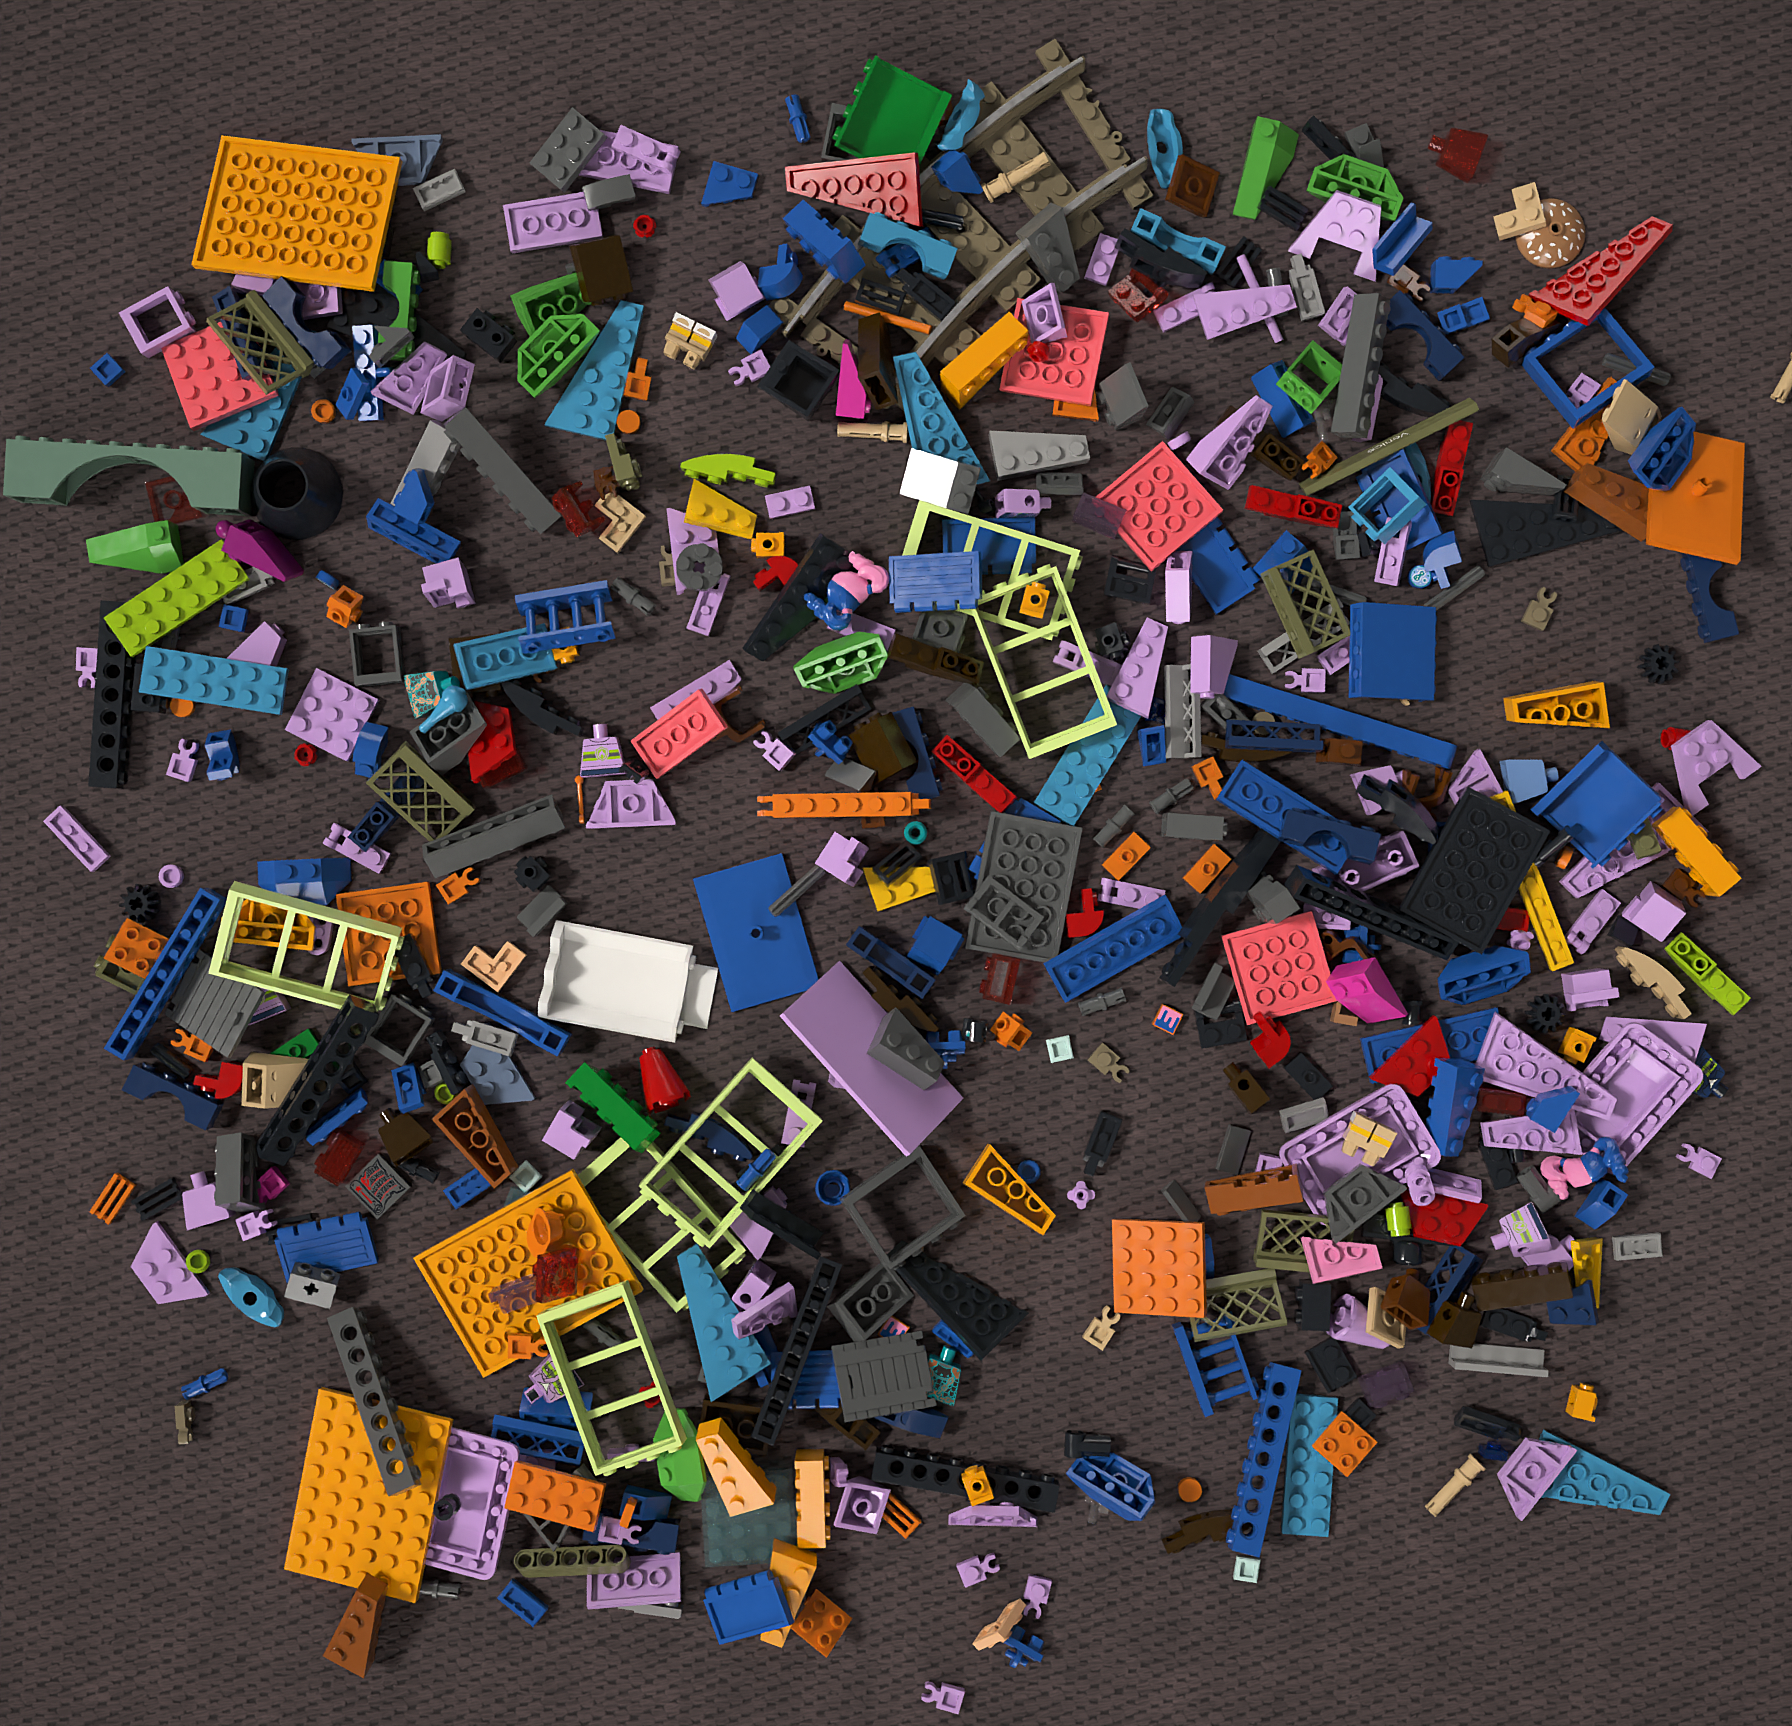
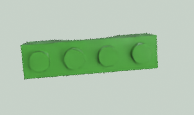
M384 261L382 284L387 290L396 294L399 301L398 316L389 327L407 328L411 333L415 332L417 321L416 317H414V308L418 307V294L415 293L416 285L420 284V273L413 263ZM379 333V335H378V343H380V342L383 343V342L386 341V340H385V339L383 338V336ZM411 340L390 360L404 361L415 351L414 341Z

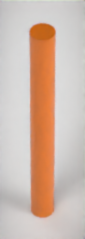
M846 301L844 303L845 311L866 317L880 312L887 323L928 335L932 331V325Z

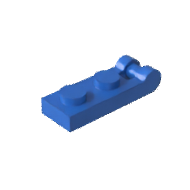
M927 227L922 229V231L931 234V238L935 239V237L932 235V233ZM902 243L883 251L875 258L879 265L884 266L886 269L885 273L889 278L897 275L901 268L906 269L921 260L919 254L912 247ZM893 258L896 264H893L890 259Z

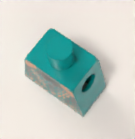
M433 671L403 676L415 719L428 718L441 699L442 691L448 686L460 687L458 678L455 676L449 677L447 671Z
M944 1345L940 1357L930 1353L927 1358L934 1391L927 1392L926 1395L927 1397L935 1398L937 1401L954 1406L961 1366L953 1362L957 1350Z

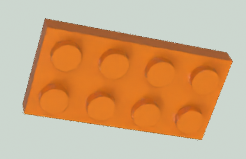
M517 1460L514 1462L504 1508L594 1532L598 1523L606 1483Z

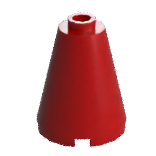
M655 1047L642 1051L643 1055L639 1057L648 1114H651L653 1110L655 1113H659L678 1106V1100L684 1098L685 1102L691 1098L690 1091L663 1051Z

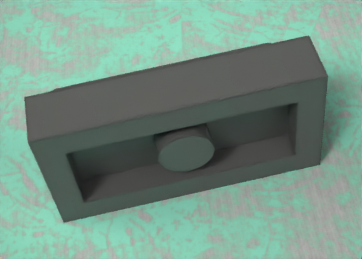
M547 885L517 918L528 928L526 931L532 937H536L569 903L555 889Z
M1214 963L1192 1006V1009L1213 1020L1218 1019L1235 985L1234 978L1222 973L1223 967Z

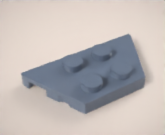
M439 134L356 138L351 140L357 152L400 157L402 167L397 186L420 185L425 182L443 142V137Z
M472 1045L460 1064L470 1083L474 1084L485 1105L532 1101L536 1098L510 1056Z

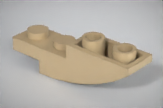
M1619 946L1615 948V951L1618 953L1616 956L1617 960L1623 967L1627 966L1632 972L1630 977L1633 982L1643 987L1653 985L1651 988L1652 992L1657 998H1662L1667 1004L1665 1009L1673 1018L1686 1019L1691 1015L1689 1009L1678 996L1685 988L1667 969L1638 951Z

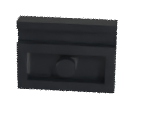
M1329 1337L1311 1349L1304 1351L1328 1394L1333 1389L1339 1388L1357 1378L1336 1339Z

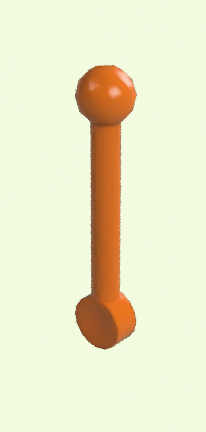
M578 775L575 777V782L578 788L579 823L583 824L585 823L582 794L584 778Z

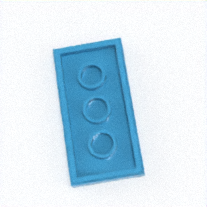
M545 623L536 625V634L547 632ZM527 627L453 645L466 690L555 670L557 665L552 649L524 654L518 637L527 635Z

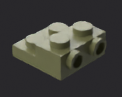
M614 433L605 435L617 482L622 489L626 488L627 491L640 488L639 477H642L639 463H637L636 459H632L629 453L627 454L622 439H618Z
M112 934L105 947L110 948L116 937ZM101 954L93 966L97 968L95 976L134 995L137 994L145 980L104 959V956Z

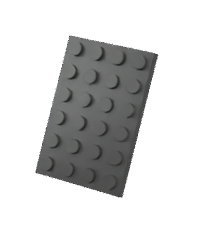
M990 811L975 892L989 875L1044 918L1028 938L1023 948L1018 951L1013 945L971 914L965 943L966 949L1039 962H1047L1058 955L1082 827ZM990 885L976 903L974 909L993 922L1010 899ZM1015 903L998 927L1015 940H1018L1034 917Z

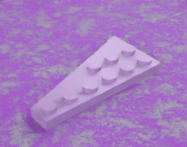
M1656 783L1652 788L1665 799L1660 805L1664 809L1654 818L1648 816L1651 825L1672 807L1683 808L1660 783ZM1693 816V818H1692L1691 820L1694 822V824H1695L1696 826H1698V825L1701 826L1706 832H1709V831ZM1654 830L1662 850L1660 853L1637 860L1629 841L1619 851L1616 848L1609 853L1612 858L1602 867L1598 864L1592 869L1590 866L1593 863L1584 856L1559 882L1575 898H1579L1603 886V884L1668 853L1671 849L1667 847Z
M1497 1012L1494 1013L1475 1064L1485 1068L1483 1074L1484 1082L1535 1098L1539 1093L1572 1086L1576 1088L1580 1095L1571 1109L1610 1120L1617 1102L1615 1095Z

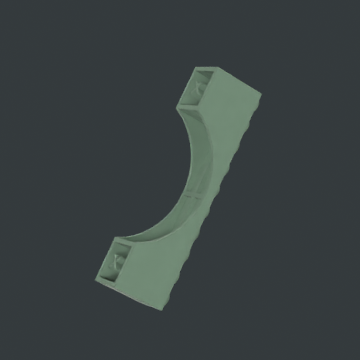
M15 436V439H6L3 496L20 503L67 506L76 490L100 471L122 464H146L159 467L168 472L184 490L191 507L205 514L252 516L251 483L254 476L255 461L249 458L248 454L241 453L239 449L227 448L226 452H218V449L213 447H203L202 451L194 450V447L179 446V449H171V446L156 444V448H151L143 443H133V446H124V443L110 441L109 445H101L100 441L86 440V444L77 443V440L62 439V442H54V439L39 437V441L30 440L31 438L26 436Z

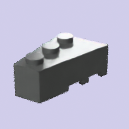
M1050 203L1020 228L1016 235L1047 283H1055L1056 291L1063 293L1080 279L1063 207Z
M963 683L945 701L954 707L960 714V717L970 725L981 740L997 756L1002 757L1021 739L1016 734L1018 731L1017 727L1010 720L1006 722L1001 717L1004 713L995 703L991 705L986 700L989 696L981 687L975 688L968 683Z
M1262 869L1246 895L1255 907L1252 912L1259 921L1278 924L1300 908L1287 888L1278 881L1272 883V876H1267Z
M896 1007L882 1018L867 1051L868 1055L923 1090L938 1080L945 1064L943 1059Z
M242 1132L217 1136V1145L215 1147V1206L239 1213L266 1210L265 1202L259 1203L257 1192L261 1188L260 1181H257L255 1167L259 1166L255 1138Z
M585 1464L572 1473V1475L597 1481ZM524 1514L553 1552L563 1543L572 1527Z

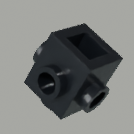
M1114 622L1095 629L1097 637L1095 646L1099 655L1115 661L1123 658V654L1129 652L1130 638L1128 633L1123 631V627L1120 624Z
M524 856L517 862L516 866L518 868L514 871L517 875L516 881L523 888L528 887L532 892H537L553 877L546 869L548 864L540 856L537 858L535 856H529L528 858ZM531 868L534 870L533 876L530 875Z

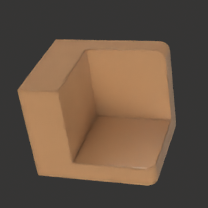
M1333 1002L1330 1021L1357 1026L1358 1017L1340 1002Z

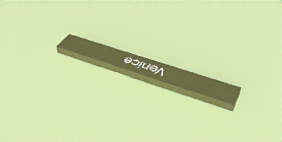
M1467 398L1328 468L1314 479L1308 478L1300 482L1299 486L1303 493L1309 496L1479 410L1477 403L1471 398Z

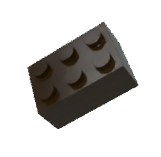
M705 1394L700 1424L722 1418L739 1439L738 1443L744 1450L747 1449L750 1454L767 1456L769 1444L751 1437L764 1401L720 1396L711 1402L709 1394Z

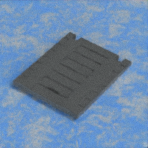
M198 949L195 956L200 959L199 962H191L171 1000L175 1004L174 1009L168 1007L164 1014L227 1058H231L266 992L257 986L209 974L212 956L202 949Z
M922 1331L831 1347L845 1423L937 1406L935 1398L927 1399L926 1395L927 1392L934 1390L925 1345L917 1346L916 1340L923 1339Z

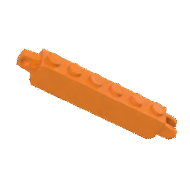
M919 793L773 794V796L757 797V802L760 803L773 802V811L760 810L757 811V816H773V818L919 815V809H931V799H919Z

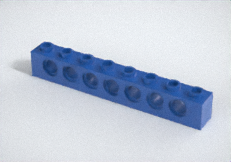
M210 888L199 889L105 1045V1050L122 1060L134 1058L223 910L227 898Z
M1270 1362L1269 1366H1266L1264 1369L1263 1380H1265L1264 1389L1259 1391L1258 1403H1260L1259 1411L1255 1412L1252 1422L1255 1429L1253 1436H1249L1247 1449L1250 1451L1248 1459L1245 1458L1242 1465V1472L1244 1473L1243 1482H1239L1237 1487L1238 1504L1237 1506L1234 1505L1231 1519L1234 1520L1232 1529H1228L1226 1543H1228V1547L1232 1551L1260 1558L1302 1370ZM1281 1382L1283 1391L1276 1395L1273 1387L1276 1383ZM1276 1405L1278 1413L1275 1417L1270 1418L1268 1409ZM1270 1428L1273 1432L1272 1438L1265 1441L1263 1439V1432ZM1261 1452H1266L1267 1461L1259 1464L1257 1460L1258 1455ZM1257 1475H1261V1485L1258 1487H1253V1478ZM1250 1499H1256L1257 1506L1254 1510L1247 1509V1503ZM1250 1522L1252 1525L1251 1531L1243 1534L1241 1530L1242 1525Z

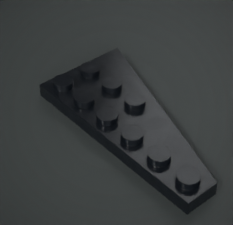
M378 283L375 285L374 292L341 287L343 314L331 316L327 327L350 337H353L352 326L378 325L389 327L398 316L399 301ZM414 312V317H416L417 321L416 331L412 332L415 337L412 339L415 343V350L423 342H427L447 354L445 360L453 355L465 360L467 354Z
M1470 500L1488 567L1622 531V529L1587 506L1579 505L1578 517L1574 523L1570 522V519H1566V521L1561 520L1559 517L1552 519L1553 504ZM1568 505V513H1571L1572 505Z
M820 533L743 646V650L755 658L764 661L813 621L817 616L814 615V610L807 607L804 594L812 593L827 604V587L834 575L848 571L858 573V570L849 562L851 551Z
M902 1240L887 1256L891 1257L908 1243ZM924 1252L915 1257L910 1255L904 1260L906 1263L896 1269L980 1361L1029 1314L1024 1309L1020 1310L1011 1305L1010 1301L990 1293L989 1289L961 1273H955L948 1269L947 1265L927 1257Z

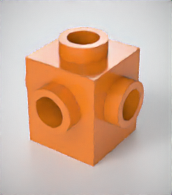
M343 585L329 598L327 602V607L329 608L326 617L347 628L353 621L357 622L361 617L362 610L360 608L364 596Z
M1004 1011L990 1029L991 1032L997 1035L995 1040L1004 1047L1010 1045L1018 1051L1021 1050L1032 1034L1029 1029L1022 1025L1025 1022L1014 1013L1012 1016H1009Z

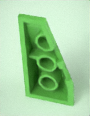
M1257 116L1252 128L1233 215L1255 220L1261 211L1257 206L1268 186L1275 188L1293 159L1299 134L1282 122Z
M576 272L510 295L517 315L529 336L550 316L576 315L587 305H591V302H583Z
M169 520L143 524L86 539L90 563L158 574L171 573L184 564L178 525Z

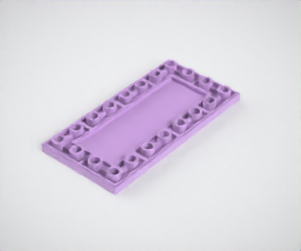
M839 961L787 1008L780 1017L907 1157L960 1103L963 1097L941 1073L934 1084L923 1090L867 1054L882 1018L887 1013Z

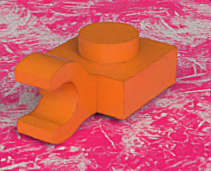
M638 357L635 373L628 372L623 396L647 401L651 377L645 376L648 359Z
M1212 756L1191 768L1201 788L1208 785L1215 800L1222 791L1217 780L1223 778V775Z

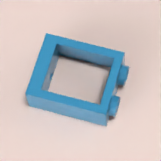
M1389 467L1348 508L1354 513L1351 518L1360 527L1364 524L1368 528L1365 531L1366 534L1374 542L1379 539L1385 545L1427 504ZM1395 486L1410 502L1378 530L1364 514Z

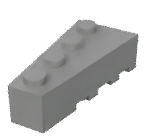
M438 420L429 421L390 504L395 506L394 499L400 491L402 492L405 486L404 478L412 469L421 468L424 470L432 496L437 493L443 477L461 447L457 440L453 443L445 435L444 431L446 428L443 424L446 420L442 422Z
M989 431L988 436L997 481L1035 474L1036 472L1086 464L1090 460L1086 435Z

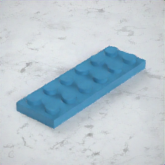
M146 646L139 692L282 715L289 669Z
M1107 684L1104 687V692L1106 696L1111 688ZM1099 698L1094 703L1083 723L1105 715ZM1108 701L1117 725L1070 743L1034 801V804L1065 823L1074 826L1141 715Z
M1296 1394L1287 1436L1281 1522L1282 1534L1328 1537L1333 1465L1312 1447V1444L1337 1417L1338 1398L1336 1396Z

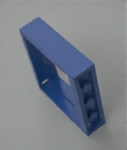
M1606 308L1591 323L1598 320L1610 337L1635 365L1636 369L1578 409L1537 360L1587 326L1572 320L1564 326L1562 332L1557 335L1555 333L1551 334L1544 340L1543 345L1538 348L1536 346L1532 347L1525 353L1522 366L1573 429L1612 403L1614 391L1618 386H1621L1624 379L1628 380L1633 386H1637L1650 377L1654 369L1652 363Z

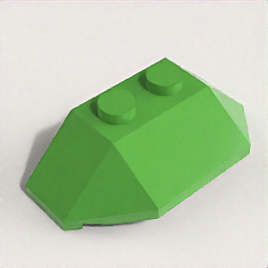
M1345 154L1315 167L1306 190L1324 203L1338 190L1381 205L1380 220L1393 222L1396 220L1403 201V196L1399 192L1388 169Z
M584 314L550 316L518 349L517 381L534 398L538 397L554 386L587 352L600 330Z
M858 631L815 647L796 663L793 669L802 687L835 694L856 684L859 685L876 679L887 659L888 652L879 634Z
M676 1408L687 1439L681 1445L682 1448L673 1453H669L667 1450L660 1453V1456L656 1458L661 1486L679 1500L698 1502L701 1500V1495L707 1483L703 1455L696 1442L697 1430L693 1422L688 1418L686 1409ZM665 1412L653 1438L654 1443L674 1436Z

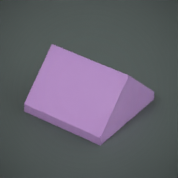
M1055 283L1048 284L1022 300L1032 344L1034 341L1047 343L1067 337Z
M861 1476L847 1480L848 1487H845L834 1526L877 1534L890 1489Z

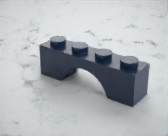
M281 276L262 295L271 311L280 316L282 319L281 323L285 328L296 335L298 344L312 354L311 359L318 367L333 369L351 351L336 332L326 330L314 333L308 328L303 318V304L306 296L293 281H288Z
M1400 290L1390 299L1391 309L1386 326L1390 331L1400 328L1412 329L1422 336L1427 347V355L1423 365L1440 381L1464 358L1462 351L1456 344H1451L1447 340L1445 332L1440 327H1435L1429 321L1430 317L1425 311L1419 310L1413 304L1414 301L1410 295Z
M1682 553L1683 558H1681L1680 563L1682 570L1687 573L1686 587L1689 594H1692L1693 614L1698 616L1700 624L1698 626L1699 637L1704 640V643L1738 635L1739 631L1734 612L1718 607L1713 602L1709 592L1711 577L1722 567L1721 561Z
M913 706L893 712L892 714L906 741L914 747L918 755L917 770L906 781L909 792L919 793V799L939 797V791L943 789L939 777L934 778L932 769H935L936 765L933 755L928 756L926 747L930 745L926 733L921 734L919 725L923 724L920 711H915Z
M1292 808V810L1288 809L1284 814L1278 841L1302 846L1313 835H1331L1341 842L1347 859L1370 865L1375 860L1381 834L1376 833L1375 829L1371 827L1361 826V828L1353 827L1352 823L1348 821L1338 820V822L1330 821L1328 816L1322 814L1312 816L1306 814V811L1303 809Z
M860 925L846 944L847 947L885 971L922 999L936 980Z
M143 1062V1064L133 1065L122 1091L141 1100L150 1098L158 1091L172 1093L181 1101L184 1107L185 1121L205 1131L213 1127L224 1104L215 1098L214 1093L206 1092L204 1094L198 1091V1086L193 1085V1083H181L177 1081L178 1077L172 1073L164 1072L163 1074L156 1071L157 1067L151 1063Z
M600 1509L596 1530L594 1532L584 1530L583 1540H587L588 1543L593 1545L608 1543L598 1541L597 1538L602 1516L614 1517L612 1509ZM667 1517V1519H656L648 1528L641 1531H632L631 1538L638 1539V1544H631L626 1538H623L620 1546L623 1548L625 1546L634 1547L635 1550L642 1552L648 1551V1549L657 1550V1553L662 1555L675 1553L681 1519Z

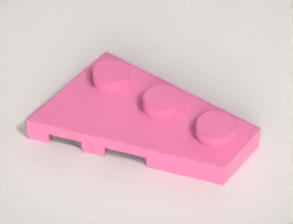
M1301 1238L1313 1284L1382 1269L1376 1245L1353 1242L1334 1243L1332 1240Z

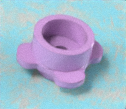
M1513 930L1510 933V939L1507 940V945L1511 946L1512 949L1525 951L1530 947V939H1533L1534 935L1532 932Z
M1078 1181L1073 1190L1068 1191L1067 1197L1069 1200H1073L1079 1209H1084L1086 1203L1095 1198V1192L1089 1190L1085 1182Z

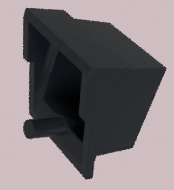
M788 340L757 387L805 420L810 421L840 376V371Z

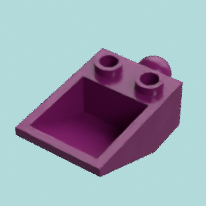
M251 519L235 524L228 520H221L217 523L216 533L219 537L225 539L221 551L229 554V558L235 561H243L283 582L303 574V568L269 528Z

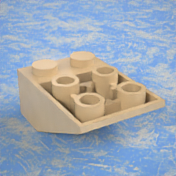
M1624 379L1621 386L1615 389L1613 401L1610 407L1605 409L1602 422L1614 449L1632 455L1649 430L1659 423L1662 415L1657 405L1628 380Z
M251 1052L243 1062L242 1106L278 1108L309 1059Z

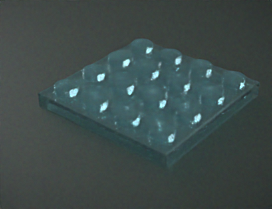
M793 1467L762 1469L769 1482L772 1481L777 1487L774 1504L731 1517L711 1473L705 1472L707 1483L701 1495L705 1567L768 1564L771 1561L774 1538L797 1546Z

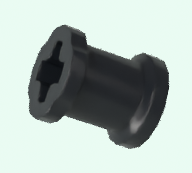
M1403 1000L1402 1004L1408 1014L1402 1020V1024L1422 1025L1421 1005H1423V1001Z
M453 1493L443 1496L442 1499L434 1504L433 1513L435 1517L441 1521L450 1519L461 1508L460 1498Z

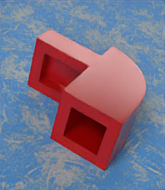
M786 556L771 557L766 560L770 569L767 571L764 568L754 576L756 579L753 583L759 592L776 579H779L785 586L798 567V564Z
M1092 888L1081 889L1083 912L1066 914L1067 937L1069 938L1092 934L1102 923L1104 910L1094 911V906H1098L1097 894L1096 892L1092 893Z
M1258 1011L1252 1017L1263 1033L1252 1040L1250 1044L1267 1067L1271 1068L1288 1053L1291 1044L1290 1035L1280 1020L1275 1023L1270 1016L1265 1018L1261 1011Z
M232 1060L222 1061L219 1077L203 1073L195 1075L193 1085L201 1086L200 1089L203 1091L215 1092L216 1089V1099L235 1095L242 1090L243 1063Z

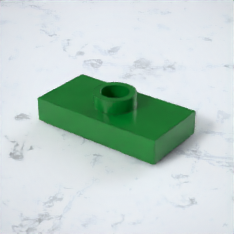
M308 1028L270 1054L307 1058L314 1052L319 1041L312 1030Z

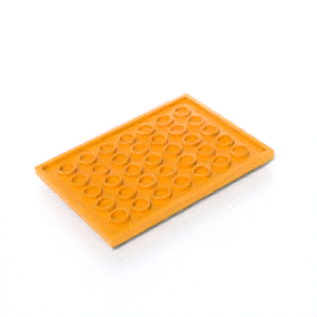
M222 135L191 265L195 269L279 279L282 276L288 281L374 292L402 167L401 158Z
M574 1168L413 1258L483 1378L517 1360L508 1358L509 1333H532L533 1340L544 1337L536 1317L543 1310L626 1280L629 1281L634 1296L643 1291L641 1283ZM540 1207L544 1211H554L557 1214H563L565 1219L561 1239L550 1244L543 1257H534L528 1248L527 1230L534 1216L535 1209ZM623 1297L555 1320L554 1324L558 1335L561 1336L624 1302Z
M321 1387L318 1390L284 1569L358 1588L366 1574L369 1573L388 1584L386 1596L416 1603L419 1599L435 1517L433 1507L438 1501L453 1419L398 1406L396 1413L398 1419L402 1420L405 1425L406 1433L404 1436L406 1442H409L413 1448L414 1455L412 1459L414 1465L419 1467L422 1478H420V1486L397 1496H388L354 1395ZM372 1399L373 1405L377 1406L380 1401ZM386 1416L380 1419L381 1428H385L388 1424ZM391 1438L387 1444L388 1449L390 1451H392L396 1445V1442L393 1438ZM401 1460L395 1465L397 1473H401L403 1470Z

